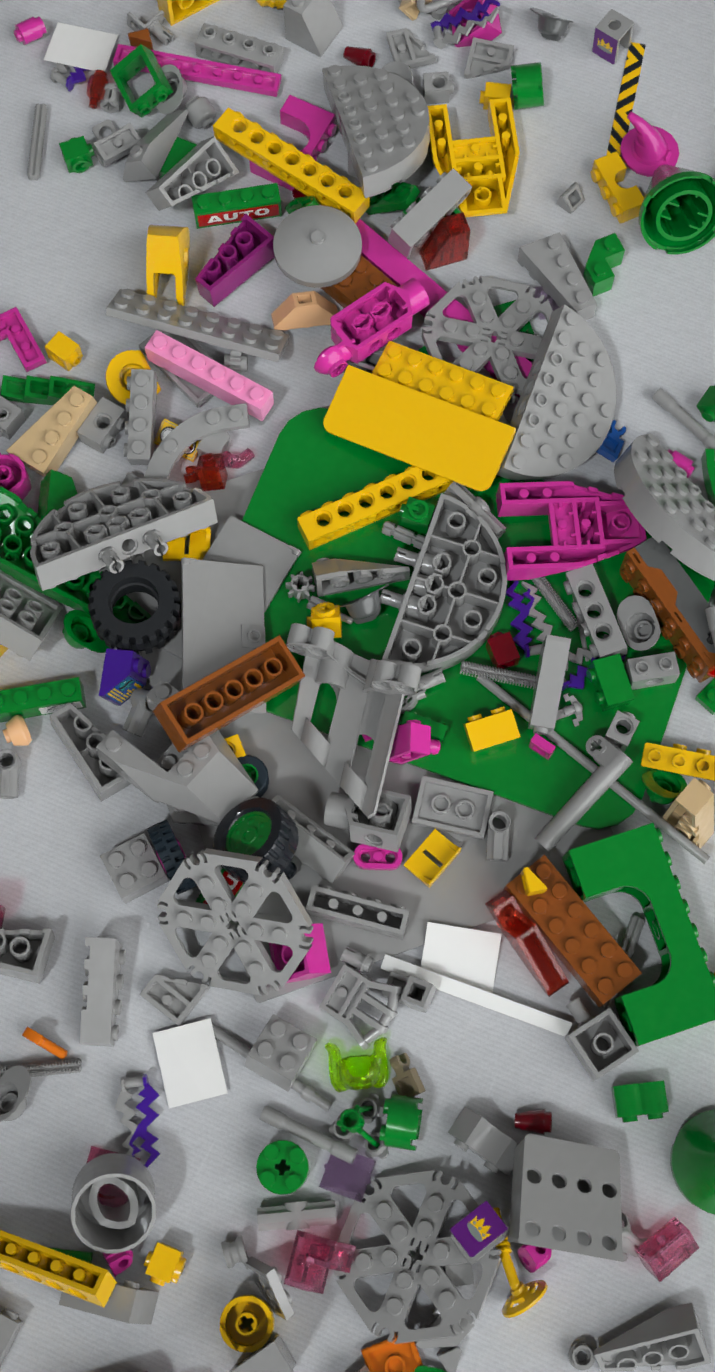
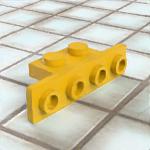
M653 743L644 744L641 766L715 781V756L711 755V751L697 748L696 752L687 751V746L674 743L672 747Z

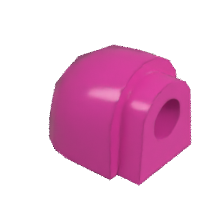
M524 1244L518 1249L517 1254L525 1269L530 1273H534L549 1261L552 1250Z
M131 1249L120 1253L101 1252L114 1276L129 1268L133 1262V1251Z

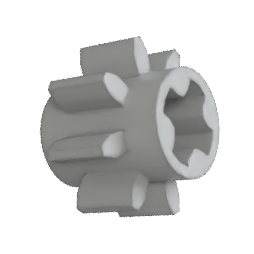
M230 350V354H225L224 366L242 375V372H247L248 355H242V352Z
M303 571L300 572V575L294 576L291 574V582L285 583L286 589L290 590L288 597L292 598L294 596L298 603H300L301 599L306 598L309 600V592L315 591V586L309 585L312 583V576H304Z

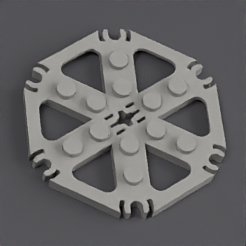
M475 276L473 278L474 285H469L466 279H463L462 286L459 281L426 313L424 324L431 327L423 326L421 337L428 355L443 360L436 344L437 340L469 346L451 364L478 373L490 361L497 380L514 387V392L509 400L511 403H514V394L521 396L527 380L522 376L514 356L535 359L543 337L518 331L539 312L545 316L548 323L553 312L548 298L543 303L544 295L534 298L536 289H530V285L480 276L479 279ZM490 288L512 291L518 296L499 317H497L487 293ZM462 297L474 323L447 318L443 315L442 311L455 298ZM492 336H496V342H491Z
M208 848L205 851L200 850L197 854L199 860L193 854H190L179 866L159 898L158 902L160 903L157 905V908L166 911L161 912L158 916V920H160L159 925L185 969L188 971L193 965L192 976L197 971L202 972L204 978L201 982L203 984L211 978L207 986L262 996L263 993L267 995L270 992V985L274 987L275 991H278L280 987L283 988L313 945L311 944L313 938L307 937L304 934L312 932L313 926L311 924L313 922L285 873L283 872L280 878L277 879L280 868H277L274 872H269L266 868L269 863L268 860H265L259 866V862L263 857ZM218 865L242 868L248 873V879L236 897L219 870ZM185 878H191L197 884L208 904L179 900L175 898V893ZM271 892H277L281 895L291 912L292 919L257 912ZM230 921H238L239 925L231 924ZM183 927L211 932L212 934L198 955H191L177 935L176 929ZM261 941L286 945L292 949L293 955L284 969L279 971ZM233 948L250 975L251 980L249 982L226 979L219 973V968Z
M437 1170L377 1178L381 1182L382 1188L378 1183L372 1181L374 1193L368 1195L362 1189L360 1193L366 1199L365 1202L360 1199L359 1195H356L333 1251L334 1254L344 1252L343 1256L337 1255L333 1257V1261H342L344 1265L343 1269L335 1271L334 1275L339 1277L346 1275V1278L336 1280V1282L371 1333H373L374 1327L378 1323L375 1335L380 1337L382 1330L387 1328L390 1332L387 1341L393 1342L396 1338V1332H398V1338L394 1344L456 1337L457 1335L454 1333L452 1325H454L457 1332L462 1334L464 1330L460 1326V1321L463 1318H466L472 1325L475 1323L474 1318L469 1314L470 1310L479 1319L502 1259H490L491 1255L499 1256L501 1254V1250H490L476 1261L483 1266V1274L474 1296L471 1299H464L442 1267L467 1264L468 1261L450 1237L439 1238L453 1201H462L470 1213L479 1205L460 1180L456 1189L453 1190L457 1184L455 1177L452 1176L449 1184H443L442 1179L445 1173L441 1171L437 1174L436 1181H434ZM423 1184L426 1188V1195L412 1226L391 1197V1192L398 1186ZM369 1213L392 1245L354 1249L350 1244V1239L360 1215ZM420 1247V1254L423 1255V1259L421 1261L417 1260L413 1264V1257L410 1256L411 1251L416 1252ZM394 1273L380 1309L375 1312L370 1311L355 1290V1281L362 1277ZM421 1286L441 1314V1322L436 1327L411 1330L406 1326L405 1322L418 1289Z

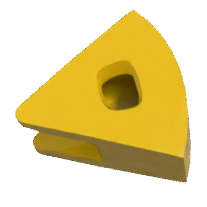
M149 225L146 249L147 295H152L156 298L160 275L172 274L175 275L177 302L179 305L185 306L190 250V232L188 227Z

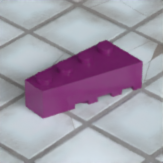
M246 213L241 218L242 222L240 225L234 227L231 231V236L227 242L221 244L216 256L207 262L195 278L199 295L213 307L274 258V236Z

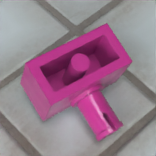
M408 720L406 724L397 725L389 762L404 764L430 754H438L441 745L439 740L431 739V726L421 724L419 720Z

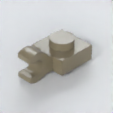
M406 1052L389 1059L390 1065L397 1075L392 1078L398 1095L415 1097L426 1091L416 1068L409 1069L410 1059Z

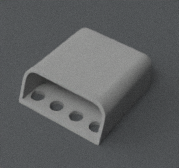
M527 1134L514 1150L508 1241L624 1262L619 1153L613 1149Z

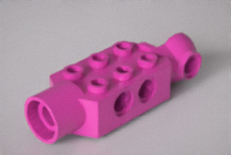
M411 278L399 287L384 282L330 317L331 339L335 345L327 347L319 354L314 370L320 374L330 375L333 378L337 377L347 368V361L358 364L387 345L389 341H393L411 329L412 316L429 305V297L424 287L414 278Z

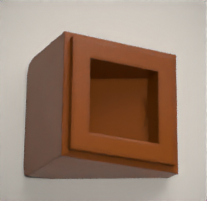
M147 28L128 33L131 46L138 47L142 44L148 49L153 50Z

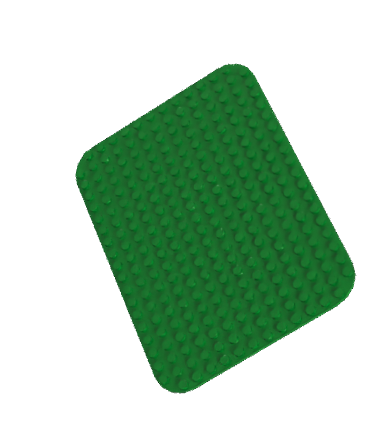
M327 408L303 411L287 422L275 442L242 519L246 524L302 552L264 613L265 643L280 635L286 644L291 624L298 623L307 626V617L311 616V610L307 608L309 600L306 598L301 599L300 603H298L294 596L292 598L288 597L290 590L286 589L285 583L291 582V574L296 576L300 575V572L303 571L304 576H312V583L309 585L315 586L312 563L321 558H336L407 566L410 568L411 579L414 567L395 562V554L398 552V547L415 553L421 551V549L413 547L414 544L412 543L408 545L394 539L393 535L387 536L382 533V527L386 521L394 523L396 527L398 525L401 526V517H398L399 512L312 550L308 549L297 523V518L302 513L308 510H317L326 502L340 500L347 493L361 491L368 484H377L384 481L387 476L391 474L398 475L412 466L397 459L387 458L382 453L328 433L323 424L328 411ZM426 475L423 477L425 480L434 479L430 475ZM496 475L491 487L485 491H477L466 487L475 497L479 496L489 506L490 512L506 527V531L498 539L503 554H505L507 547L552 545L548 515L498 517L496 494L499 484L546 481H514ZM405 484L402 486L404 489L413 488L409 484ZM388 493L381 495L383 498L392 497V495ZM441 494L424 501L437 506ZM364 502L360 504V506L367 508L370 507L371 504ZM343 511L339 513V515L342 517L349 516L350 513ZM322 520L318 524L326 526L329 522ZM411 530L415 532V535L420 534L426 537V534ZM646 531V538L648 540L652 536ZM626 552L593 563L617 623V610L620 603L627 597L634 596V589L629 582L626 583L622 579L619 570ZM678 560L703 597L709 602L715 581L699 574ZM568 571L543 576L561 598L560 600H563L562 602L568 607L567 609L573 614L572 616L576 618L572 607V594L567 595L563 582L566 581V572ZM531 579L518 580L519 583L514 592L522 596L523 593L528 591L521 585L522 581L534 587L536 585H534ZM410 580L389 583L390 585L383 589L404 595ZM515 580L507 581L506 591ZM387 584L321 597L317 596L315 586V591L309 592L310 598L313 595L334 605H341L367 596ZM538 589L535 595L542 598L534 609L546 615L543 623L553 626L551 635L571 639L569 652L576 655L577 648H582L578 626L570 632ZM582 590L579 594L583 597H588L592 593L589 590ZM505 595L501 615L491 635L497 632H502L503 634L510 632L513 639L520 630L512 627L510 623L520 612L508 606V603L513 599ZM524 597L521 603L527 605L531 600ZM381 604L380 614L372 621L362 624H356L354 621L352 624L341 621L342 638H334L333 640L367 660H382L399 609ZM340 607L341 613L351 617L346 607ZM594 610L590 611L588 616L597 618L600 616V613ZM528 616L523 623L531 626L536 618ZM531 626L533 630L526 636L532 638L528 645L542 644L543 642L536 639L543 631ZM601 631L597 633L596 636L600 639H603L604 634H609L607 632ZM661 632L656 644L648 650H634L627 644V654L623 665L625 666L627 659L674 652V646L669 639L666 640L662 636ZM587 636V637H586L587 650L590 651L589 645L592 644V643H591V641H590L589 636ZM487 640L474 654L464 661L482 664L485 667L487 665L488 668L489 666L492 668L493 664L486 650ZM515 644L520 660L518 665L507 669L514 672L517 671V673L520 672V674L522 672L523 675L526 673V675L536 676L540 654L525 658L524 650ZM291 652L302 669L305 656ZM583 656L582 665L568 661V671L565 670L564 675L566 681H569L570 673L577 676L578 665L587 668L591 660L589 659L586 662ZM677 656L680 675L676 682L632 690L635 699L629 705L602 712L600 705L598 706L595 702L593 683H590L587 677H584L583 690L566 688L561 691L558 710L571 705L570 700L565 702L563 695L567 693L569 697L574 695L583 706V720L579 721V725L575 727L572 721L576 719L575 714L556 720L554 731L597 766L600 765L586 751L588 739L595 735L605 737L617 711L629 712L636 717L635 719L640 721L624 752L633 763L616 780L640 800H642L646 789L642 782V775L652 770V768L641 766L644 744L653 743L661 745L687 668L684 660L679 659ZM461 662L443 670L442 673L446 682L426 689V698L418 700L417 705L411 710L419 716H428L433 721H442L448 726L443 743H440L441 746L438 754H430L407 763L471 787L493 791V795L554 817L592 773L545 735L539 736L556 746L549 760L529 748L530 741L535 733H533V729H528L529 722L513 709L512 712L520 737L472 752L463 725L468 723V717L482 714V718L492 715L491 710L503 706L506 711L511 708L476 680L478 675L475 677L474 674L472 677V674L469 676V673L467 676L466 673L463 675V672L460 674ZM494 678L493 682L531 711L534 693L533 686L531 689L530 686L527 688V685L524 687V684L522 687L521 684L518 686L519 683L515 686L516 683L512 685L513 682L510 684L509 681L507 684V681L504 683V680L501 683V680L498 682V679L495 681ZM300 682L267 701L266 712L293 721ZM322 683L319 686L310 722L318 731L329 735L337 699L333 688L328 683ZM400 714L398 725H400L404 714ZM622 725L616 726L619 733H628L626 727ZM361 734L359 735L357 745L372 750L374 740L365 742ZM609 788L575 825L593 829L617 826L633 815L636 809Z

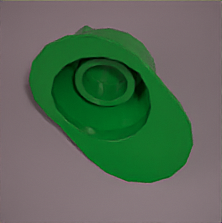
M72 610L65 615L62 633L70 646L76 649L87 648L97 653H105L106 648L111 649L106 646L105 640L101 641L97 636L89 614L81 610Z
M653 769L642 775V782L646 786V792L651 802L665 805L674 802L687 786L685 779L678 773Z

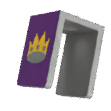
M611 9L595 27L592 52L614 65L617 61L619 44L626 48H629L631 45L634 21Z
M487 1200L450 1229L452 1233L450 1236L451 1240L470 1265L474 1264L508 1237L507 1226Z

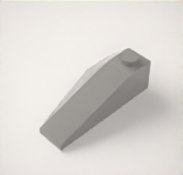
M321 558L312 563V572L318 597L410 580V568L407 566L336 558Z
M692 1302L665 1309L593 1350L601 1372L634 1371L637 1366H651V1370H660L661 1366L675 1365L676 1370L711 1363L699 1319Z

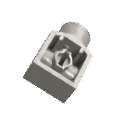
M382 790L377 812L368 819L348 795L331 792L325 808L324 824L348 830L351 842L398 852L412 813L411 796Z

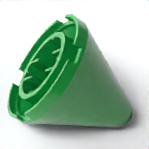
M671 165L659 166L654 171L639 211V227L645 241L655 250L658 248L665 250L667 254L677 255L699 249L715 237V179L702 172Z
M715 1109L699 1113L689 1119L680 1128L674 1144H672L670 1154L671 1171L679 1191L692 1205L712 1215H715Z

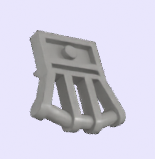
M344 964L319 1008L345 1024L359 1045L366 1050L371 1046L370 1043L381 1034H386L389 1029L387 1025L398 1013L396 1011L399 993H402L403 987L375 982L350 965ZM369 988L389 991L387 1005L367 993ZM362 1000L383 1012L379 1021L358 1008ZM354 1015L372 1026L373 1029L363 1035L352 1020V1017Z

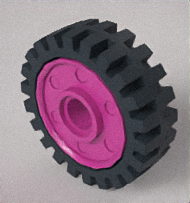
M166 819L147 828V831L156 849L158 858L171 881L186 855ZM185 878L176 893L181 894L197 886L193 879Z

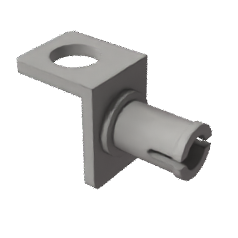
M162 10L145 25L131 12L127 14V25L134 32L147 28L149 34H154L165 46L173 40L174 35L162 25L164 23V12Z

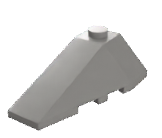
M187 109L175 110L167 114L133 146L125 162L124 182L157 178L189 113Z

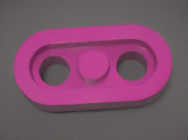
M361 844L354 850L353 860L355 865L363 870L391 871L401 865L403 856L400 849L398 852ZM368 854L370 860L365 862L361 859V856ZM387 855H393L395 860L388 862L385 858Z

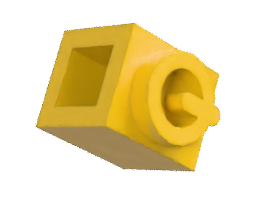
M323 602L315 607H311V616L307 617V626L311 629H314V627L328 628L335 632L334 638H342L340 605Z
M157 1242L154 1252L149 1251L144 1262V1266L147 1267L145 1274L151 1276L149 1281L160 1286H164L165 1282L177 1284L187 1261V1258L182 1257L184 1252L162 1242Z

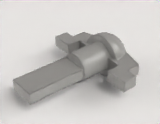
M567 693L563 697L565 702L570 700L571 705L558 710L556 720L575 714L576 719L572 721L576 727L579 725L578 722L583 720V706L574 695L569 697Z

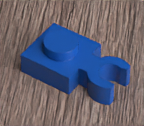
M615 420L612 421L605 440L596 451L611 462L618 458L624 444L620 437L626 432L625 426L619 429V431L615 429Z

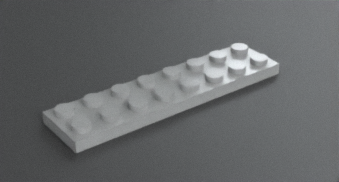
M120 289L106 308V316L274 362H279L289 342L290 335L280 330H270L258 324L241 322L237 318L222 317L215 312H204L196 307L178 305L174 301L156 299L152 295L138 294L130 289Z

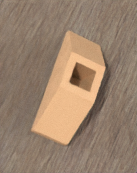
M307 291L292 293L271 316L274 330L285 331L288 329L330 325V317L338 313V309L335 304L317 292Z

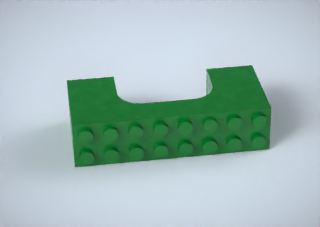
M654 823L568 850L562 857L573 890L583 902L611 893L621 892L634 897L643 909L661 958V973L656 982L651 986L614 999L621 1024L636 1047L715 1020V975L712 971L709 972L706 951L703 947L699 946L697 927L694 923L690 922L688 903L685 899L681 898L679 879L676 875L672 874L670 855L667 851L664 852L661 844L663 842L661 831L659 828H655Z

